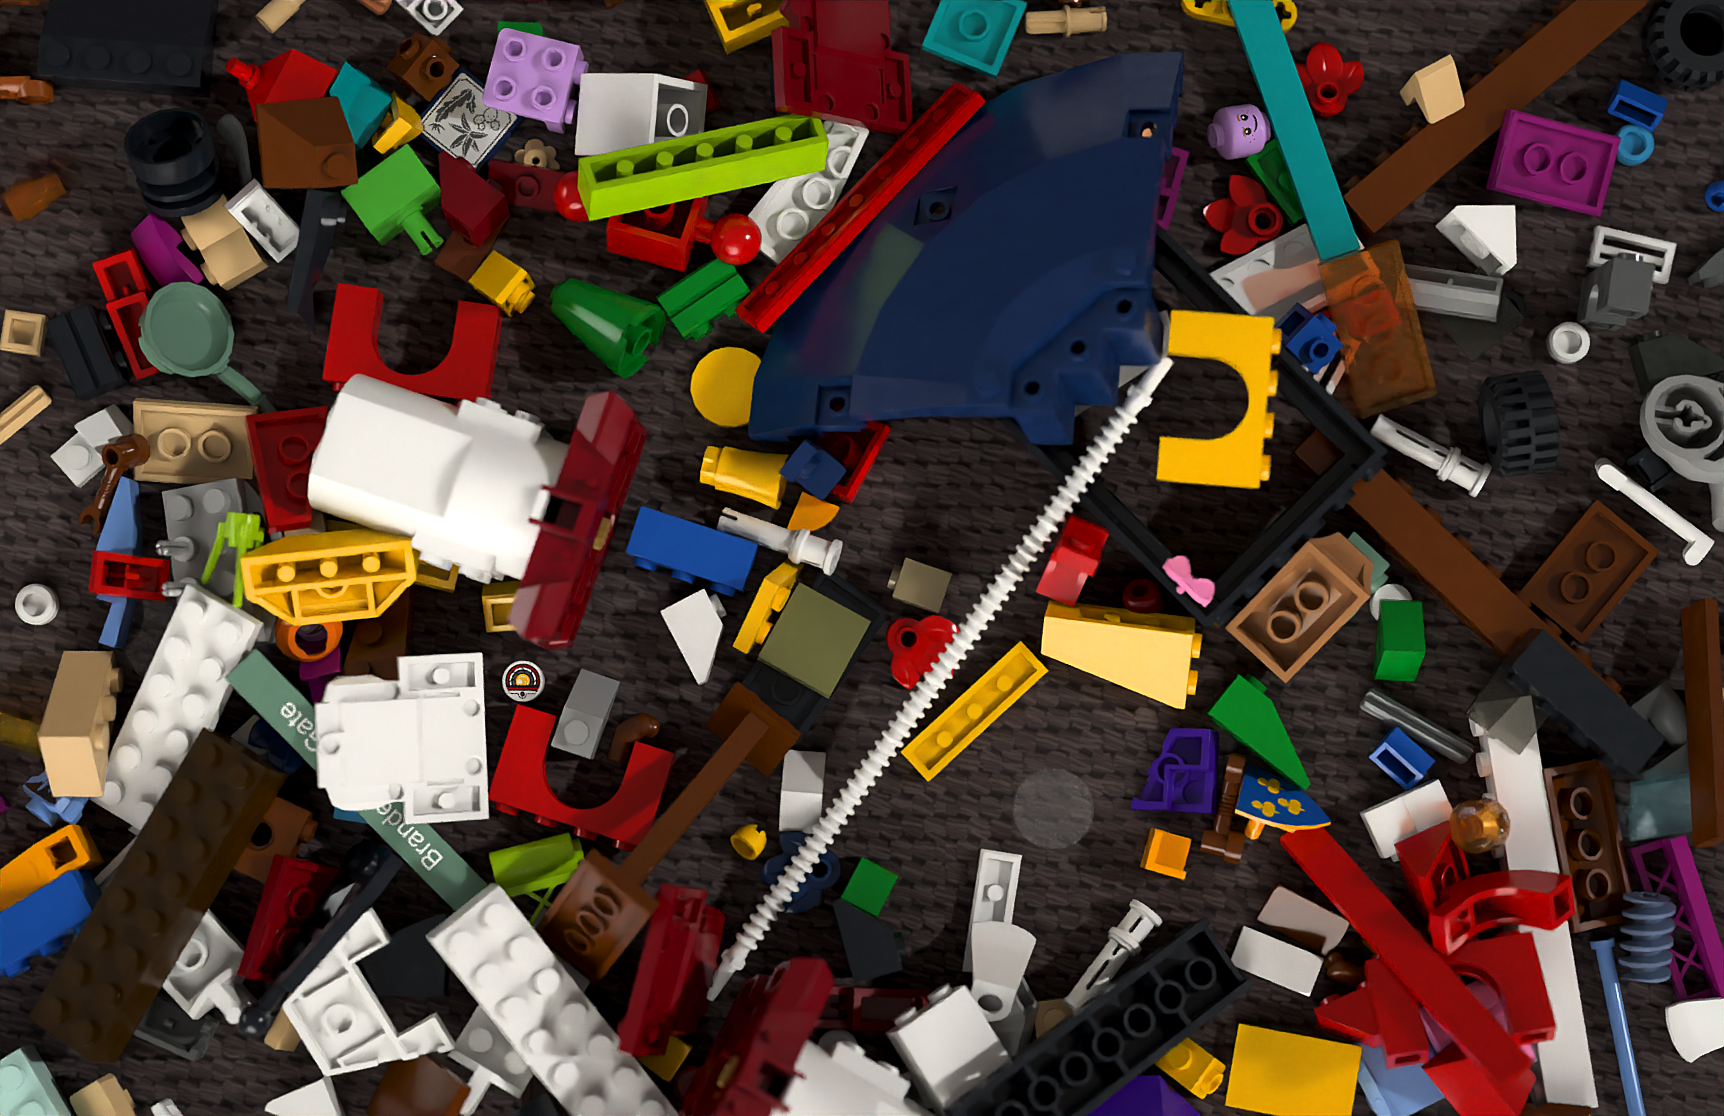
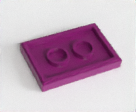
M1506 109L1486 189L1601 217L1621 138L1517 110Z

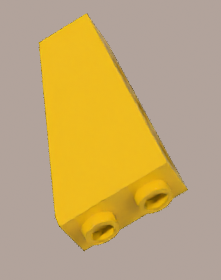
M1049 599L1044 616L1041 654L1172 707L1185 709L1187 694L1195 695L1198 671L1190 670L1191 659L1199 658L1202 634L1194 633L1196 618L1161 613L1142 614L1131 612L1128 609L1075 603L1073 608L1057 600Z

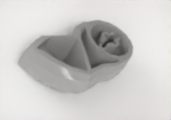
M1694 375L1667 377L1650 389L1641 405L1640 426L1643 436L1652 451L1668 462L1674 471L1688 480L1708 483L1711 494L1712 524L1716 530L1724 533V383L1708 377Z

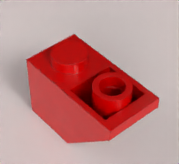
M1366 980L1356 987V991L1345 996L1341 994L1331 995L1319 1003L1320 1007L1314 1009L1315 1021L1319 1029L1372 1048L1381 1046Z

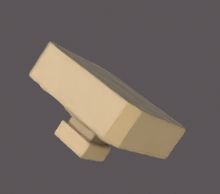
M110 1073L70 1096V1103L77 1116H136L133 1111L136 1105L127 1088L122 1090L116 1077Z

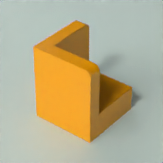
M1151 828L1140 867L1184 880L1186 872L1183 870L1192 839Z

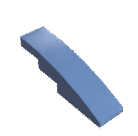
M121 476L96 550L142 556V515L138 482ZM98 594L97 599L112 603L99 643L124 649L135 611L136 599Z

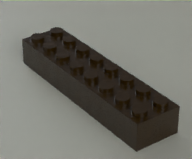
M203 727L30 1013L29 1018L90 1062L116 1063L289 774L228 734Z

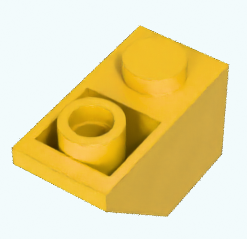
M495 250L491 252L468 281L476 291L495 306H499L510 318L515 311L520 314L524 312L535 297L532 290L536 286L529 274Z

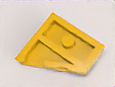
M787 559L764 578L733 644L734 648L748 654L758 644L764 646L775 626L772 621L777 612H780L786 604L791 593L790 589L804 566L802 562L797 565Z

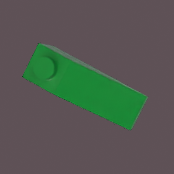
M1239 674L1234 675L1204 714L1292 785L1306 791L1311 783L1272 700L1264 695L1267 688L1250 674H1247L1245 678Z

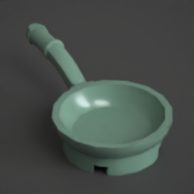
M191 282L170 283L154 293L139 317L138 327L141 326L142 336L138 337L140 348L153 366L163 373L170 375L176 373L185 377L216 374L221 381L246 399L250 404L249 406H259V414L278 412L269 402L265 393L262 394L244 376L230 366H227L229 362L228 357L232 352L234 331L231 317L218 297L206 287Z

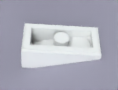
M1246 926L1242 927L1230 958L1236 967L1308 997L1311 994L1324 960L1320 956Z

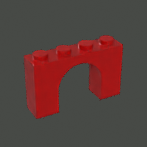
M337 283L322 377L325 382L333 385V392L340 393L348 380L359 373L436 400L454 402V406L459 408L463 399L473 403L476 402L477 397L490 400L504 313L499 306L459 300L453 341L446 358L429 372L419 375H404L389 369L384 364L378 351L377 337L384 294L377 288Z
M517 704L488 793V799L496 801L494 809L514 816L519 815L520 809L536 814L534 818L536 823L556 829L559 822L575 826L573 834L594 841L597 840L598 834L614 839L613 847L632 852L655 824L677 754L635 741L622 784L617 793L608 802L592 809L575 808L564 803L554 794L546 775V761L560 717Z
M1506 930L1498 933L1495 938L1485 940L1471 937L1449 955L1437 953L1456 975L1478 979L1493 990L1501 1003L1508 1033L1519 1046L1554 1040L1557 1025L1532 931L1520 933L1519 930ZM1376 954L1371 960L1365 961V979L1386 1069L1426 1063L1429 1059V1045L1420 1012V1001L1382 958Z

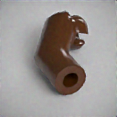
M641 712L620 722L615 729L607 759L626 764L634 741L643 737L653 738L657 735L660 727L658 719L653 716L650 717L648 713Z
M1333 952L1325 958L1324 964L1328 969L1327 975L1332 981L1347 988L1356 989L1360 983L1366 980L1365 963L1358 966L1346 960L1345 955L1341 952Z

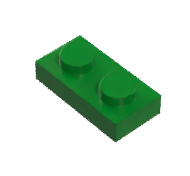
M1274 138L1265 145L1261 152L1246 158L1244 163L1292 227L1304 217L1276 138Z

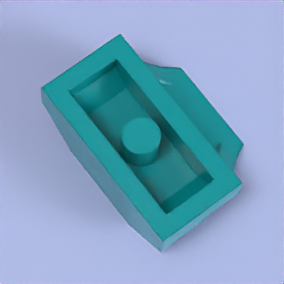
M345 61L329 93L330 96H337L339 98L355 143L356 153L363 148L379 128L393 99L389 91L360 70H355Z

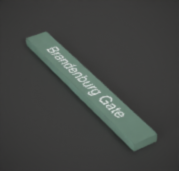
M254 648L224 678L317 771L314 707ZM403 801L390 802L375 809L355 810L455 912L488 885L428 823L404 824Z

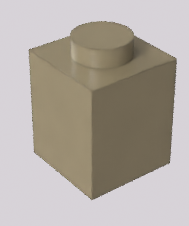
M905 558L903 566L894 565L887 587L894 589L892 599L938 614L952 573Z

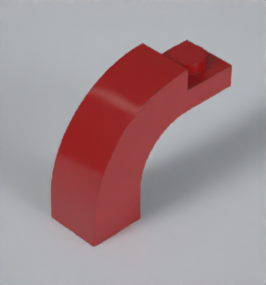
M1070 514L1047 560L1036 592L1074 608L1087 576L1093 577L1100 560L1102 548L1109 535V530Z
M1508 870L1482 874L1462 880L1439 892L1440 906L1429 914V930L1432 934L1434 951L1449 955L1473 935L1492 927L1524 925L1553 932L1575 914L1571 876L1540 870Z

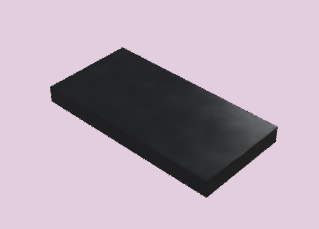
M821 569L809 588L871 621L833 690L831 698L891 612L833 572L829 576L824 574L823 569ZM759 660L756 661L741 682L744 687L757 694L761 701L778 715L786 718L795 729L802 733L794 743L796 746L830 700V698L828 699Z

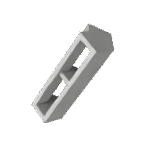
M1402 263L1397 278L1394 304L1402 308L1497 322L1502 297L1503 278Z

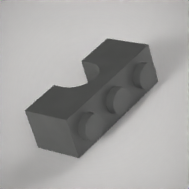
M1619 253L1618 257H1613L1583 277L1576 323L1585 327L1615 332L1626 326L1627 318L1638 319L1647 314L1656 264L1643 262V256L1638 254Z

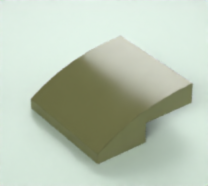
M799 582L757 660L829 699L871 621Z

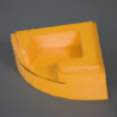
M802 492L787 529L797 531L798 529L805 528L810 530V532L818 530L834 519L840 507Z

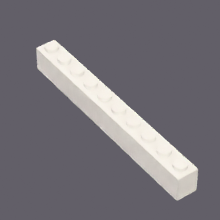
M1531 696L1473 703L1474 712L1469 714V723L1472 735L1474 737L1479 736L1481 752L1476 753V766L1479 776L1486 779L1488 793L1483 794L1482 802L1486 817H1492L1494 834L1489 835V846L1493 858L1499 859L1500 871L1540 870L1560 874L1542 774V763ZM1503 813L1509 818V826L1506 824ZM1568 920L1553 932L1524 925H1504L1503 931L1519 930L1520 933L1532 931L1557 1025L1554 1040L1530 1044L1536 1060L1532 1063L1536 1080L1530 1091L1533 1104L1542 1106L1548 1102L1585 1105L1591 1106V1108L1598 1107Z

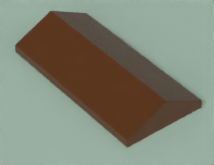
M1597 758L1542 769L1560 874L1571 876L1575 914L1568 919L1570 933L1632 920L1622 915V909L1633 908L1635 905L1623 899V893L1633 891L1610 773L1597 762Z

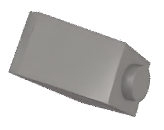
M581 669L564 706L551 746L594 759L620 681Z

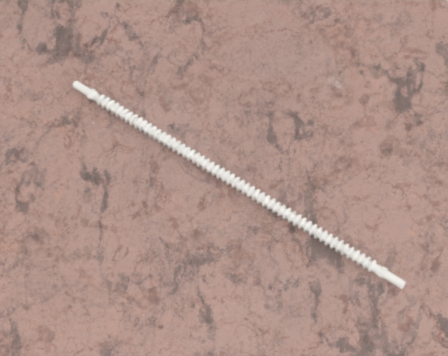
M1161 353V362L1151 365L1136 387L1131 385L1127 391L1128 397L1125 399V403L1122 407H1115L1116 416L1108 417L1109 426L1101 427L1103 434L1100 437L1094 436L1096 443L1093 447L1087 446L1088 455L1086 457H1079L1081 461L1080 466H1073L1074 474L1072 476H1065L1067 484L1065 486H1058L1060 493L1058 496H1051L1052 505L1044 506L1046 513L1043 516H1037L1039 522L1036 526L1030 525L1031 534L1029 536H1022L1025 541L1022 546L1019 544L1015 546L1018 551L1015 555L1010 554L1008 556L1011 560L1008 565H1001V568L1004 570L1001 575H994L996 579L995 584H988L989 592L987 594H980L982 602L980 604H973L975 611L973 614H966L968 618L967 623L959 624L961 631L958 634L952 633L954 640L952 643H945L946 652L938 653L940 660L937 663H931L933 669L930 673L924 672L925 681L917 682L918 691L910 692L912 699L909 702H903L905 708L902 712L896 711L897 720L889 721L890 730L882 731L884 737L881 741L875 740L876 749L868 750L869 759L861 760L863 767L860 770H854L856 775L854 779H847L848 788H841L840 793L842 796L833 799L834 807L826 808L828 815L826 818H819L821 825L819 828H812L814 835L812 837H805L806 846L798 847L800 854L798 857H791L793 864L784 867L786 874L784 876H777L779 884L770 886L772 893L763 896L764 904H757L758 913H751L749 915L751 923H744L742 925L744 932L736 933L738 940L730 949H725L720 956L723 961L714 972L713 985L709 987L706 997L708 1000L714 1001L736 970H742L749 951L757 949L755 942L764 939L762 934L764 930H771L770 921L778 920L776 913L785 910L783 903L785 901L791 902V892H798L797 884L806 881L804 874L806 872H813L811 864L820 862L818 855L827 852L825 848L827 843L833 844L832 835L841 833L839 825H846L848 823L846 816L848 814L854 815L853 806L862 804L859 799L860 796H867L869 794L867 787L876 784L873 780L876 775L882 776L881 767H888L890 765L888 758L897 755L894 751L897 746L903 747L902 738L911 736L908 731L909 728H916L918 726L915 721L918 717L924 718L925 715L922 711L925 707L931 708L930 699H937L939 697L936 692L939 688L944 689L946 687L943 683L946 678L952 679L951 670L953 668H960L958 660L960 658L963 660L967 658L965 651L974 648L971 644L974 639H981L979 631L981 629H988L986 622L995 619L993 612L995 610H1002L1000 602L1002 600H1009L1007 596L1008 591L1016 590L1014 583L1017 580H1023L1021 573L1024 570L1030 571L1028 566L1030 561H1037L1036 552L1044 551L1042 545L1045 541L1050 542L1052 540L1049 536L1052 531L1058 532L1057 523L1059 521H1066L1064 514L1066 511H1073L1071 507L1073 502H1080L1078 494L1080 492H1087L1085 485L1087 482H1094L1093 473L1101 472L1099 465L1102 462L1108 463L1107 454L1109 452L1115 453L1116 450L1113 446L1116 442H1123L1121 435L1123 432H1130L1128 425L1131 422L1137 423L1135 416L1143 407L1151 403L1153 399L1149 396L1174 363L1168 357Z

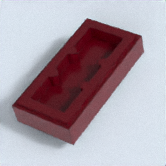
M492 158L490 160L488 179H493L506 191L507 204L559 212L554 203V189L559 179L571 171Z

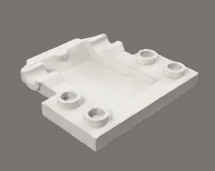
M482 653L397 657L398 680H382L372 676V674L337 676V678L327 683L321 703H314L317 784L319 788H326L333 806L349 811L369 810L382 807L390 802L403 801L404 824L489 819Z

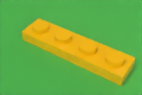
M1022 641L1018 642L912 740L901 753L929 782L1045 675L1048 669Z

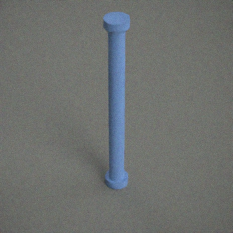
M1614 937L1589 941L1591 950L1596 951L1629 1116H1646L1612 947L1616 946Z

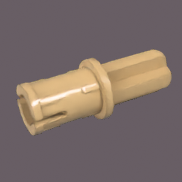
M1064 5L1062 10L1028 12L1025 17V28L1029 34L1063 33L1064 37L1067 38L1071 34L1105 33L1107 27V15L1104 6L1070 8L1069 5Z

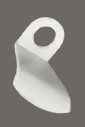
M989 920L971 924L970 945L973 984L970 994L986 1020L994 1022L1002 1020L1009 1015L1016 992L1032 954L1036 938L1018 926L1007 922ZM992 994L1000 998L1002 1007L997 1011H986L979 1006L978 1000L983 995Z
M1724 998L1692 999L1676 1002L1666 1007V1023L1671 1040L1680 1056L1687 1062L1692 1063L1700 1056L1724 1047Z

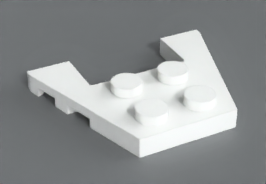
M372 906L364 912L296 991L282 1004L283 1010L325 1076L378 1066L379 1063L397 1059L408 1060L418 1058L421 1054L436 1051L439 1053L447 1052L455 1046V1041L437 1012L399 1033L355 963L357 960L389 943L391 939Z

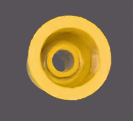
M707 446L700 470V483L715 486V490L749 498L778 510L781 506L788 481L779 471L791 455L762 453L724 446V448Z

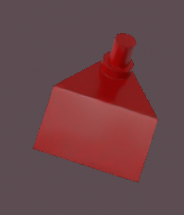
M293 48L259 66L254 64L247 65L236 57H232L228 60L225 70L237 77L240 85L245 87L256 123L255 104L329 97V90L339 73L336 69Z

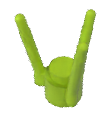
M227 512L226 523L218 522L217 536L206 563L201 583L203 585L209 583L224 542L228 538L227 546L237 547L233 605L239 608L242 605L244 589L240 558L241 555L247 553V549H253V544L255 549L264 546L265 527H260L261 516Z

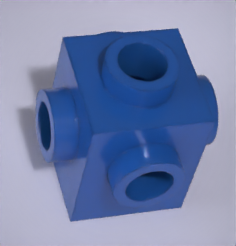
M1298 302L1273 326V328L1281 329L1280 343L1285 347L1284 349L1300 365L1303 364L1313 374H1316L1322 367L1329 364L1337 351L1343 346L1332 334L1337 327L1322 312L1315 316Z

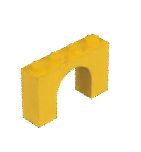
M1171 311L1168 356L1214 359L1230 365L1240 374L1246 384L1249 405L1242 423L1233 432L1222 438L1194 440L1160 437L1157 481L1259 489L1260 480L1268 481L1270 455H1262L1263 438H1272L1274 413H1266L1267 396L1276 395L1278 371L1269 370L1271 354H1279L1281 329L1273 328L1274 318Z

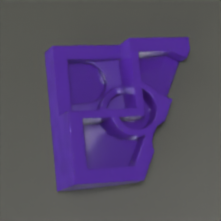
M1171 728L1162 744L1163 750L1160 757L1152 762L1147 772L1150 776L1145 783L1141 799L1134 796L1131 802V809L1187 814H1216L1220 733L1212 729Z

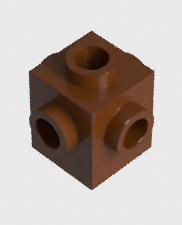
M415 31L412 36L407 37L401 42L397 48L396 56L385 69L413 95L430 102L438 91L448 86L459 64L449 55L452 48L444 40L435 34L429 38Z

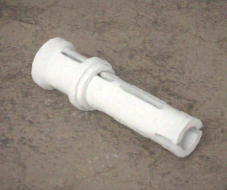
M1381 413L1370 431V434L1377 441L1437 471L1435 475L1438 476L1439 480L1444 482L1448 479L1468 489L1469 495L1474 498L1481 490L1492 468L1488 463L1481 465L1462 455L1461 449L1458 447L1447 449L1392 421Z
M725 507L722 511L725 516L721 515L719 518L718 531L786 554L788 559L794 564L798 565L800 562L819 567L823 569L824 574L829 576L834 572L842 550L841 540L835 539L831 542L810 535V530L805 528L798 529L797 531L786 529L731 510L728 507Z
M1133 899L1129 904L1130 911L1117 927H1111L1108 931L1109 935L1107 937L1109 942L1087 968L1069 995L1063 1000L1073 1011L1106 987L1129 955L1133 957L1135 954H1139L1142 950L1140 944L1152 928L1161 925L1162 919L1149 907ZM1138 921H1141L1138 924V926L1134 929V931L1130 933L1134 926L1138 923ZM1119 948L1120 950L1116 953V955H1113L1115 951ZM1108 963L1107 967L1104 969V971L1101 973V975L1098 977L1095 983L1091 986L1089 990H1087V988L1090 986V984L1093 982V980L1096 978V976L1099 974V972L1102 970L1105 964Z

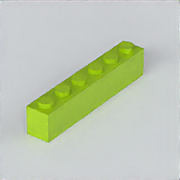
M797 114L774 117L579 158L578 191L588 219L593 221L824 171L829 139L820 119Z

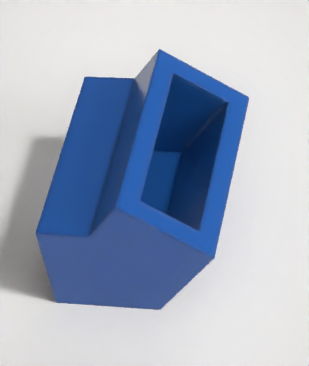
M1621 79L1615 85L1606 108H1608L1607 113L1653 132L1665 114L1668 99ZM1620 100L1652 113L1651 117L1618 102Z
M1392 727L1374 747L1369 756L1371 760L1406 791H1409L1421 780L1426 771L1435 762L1433 758L1398 727Z

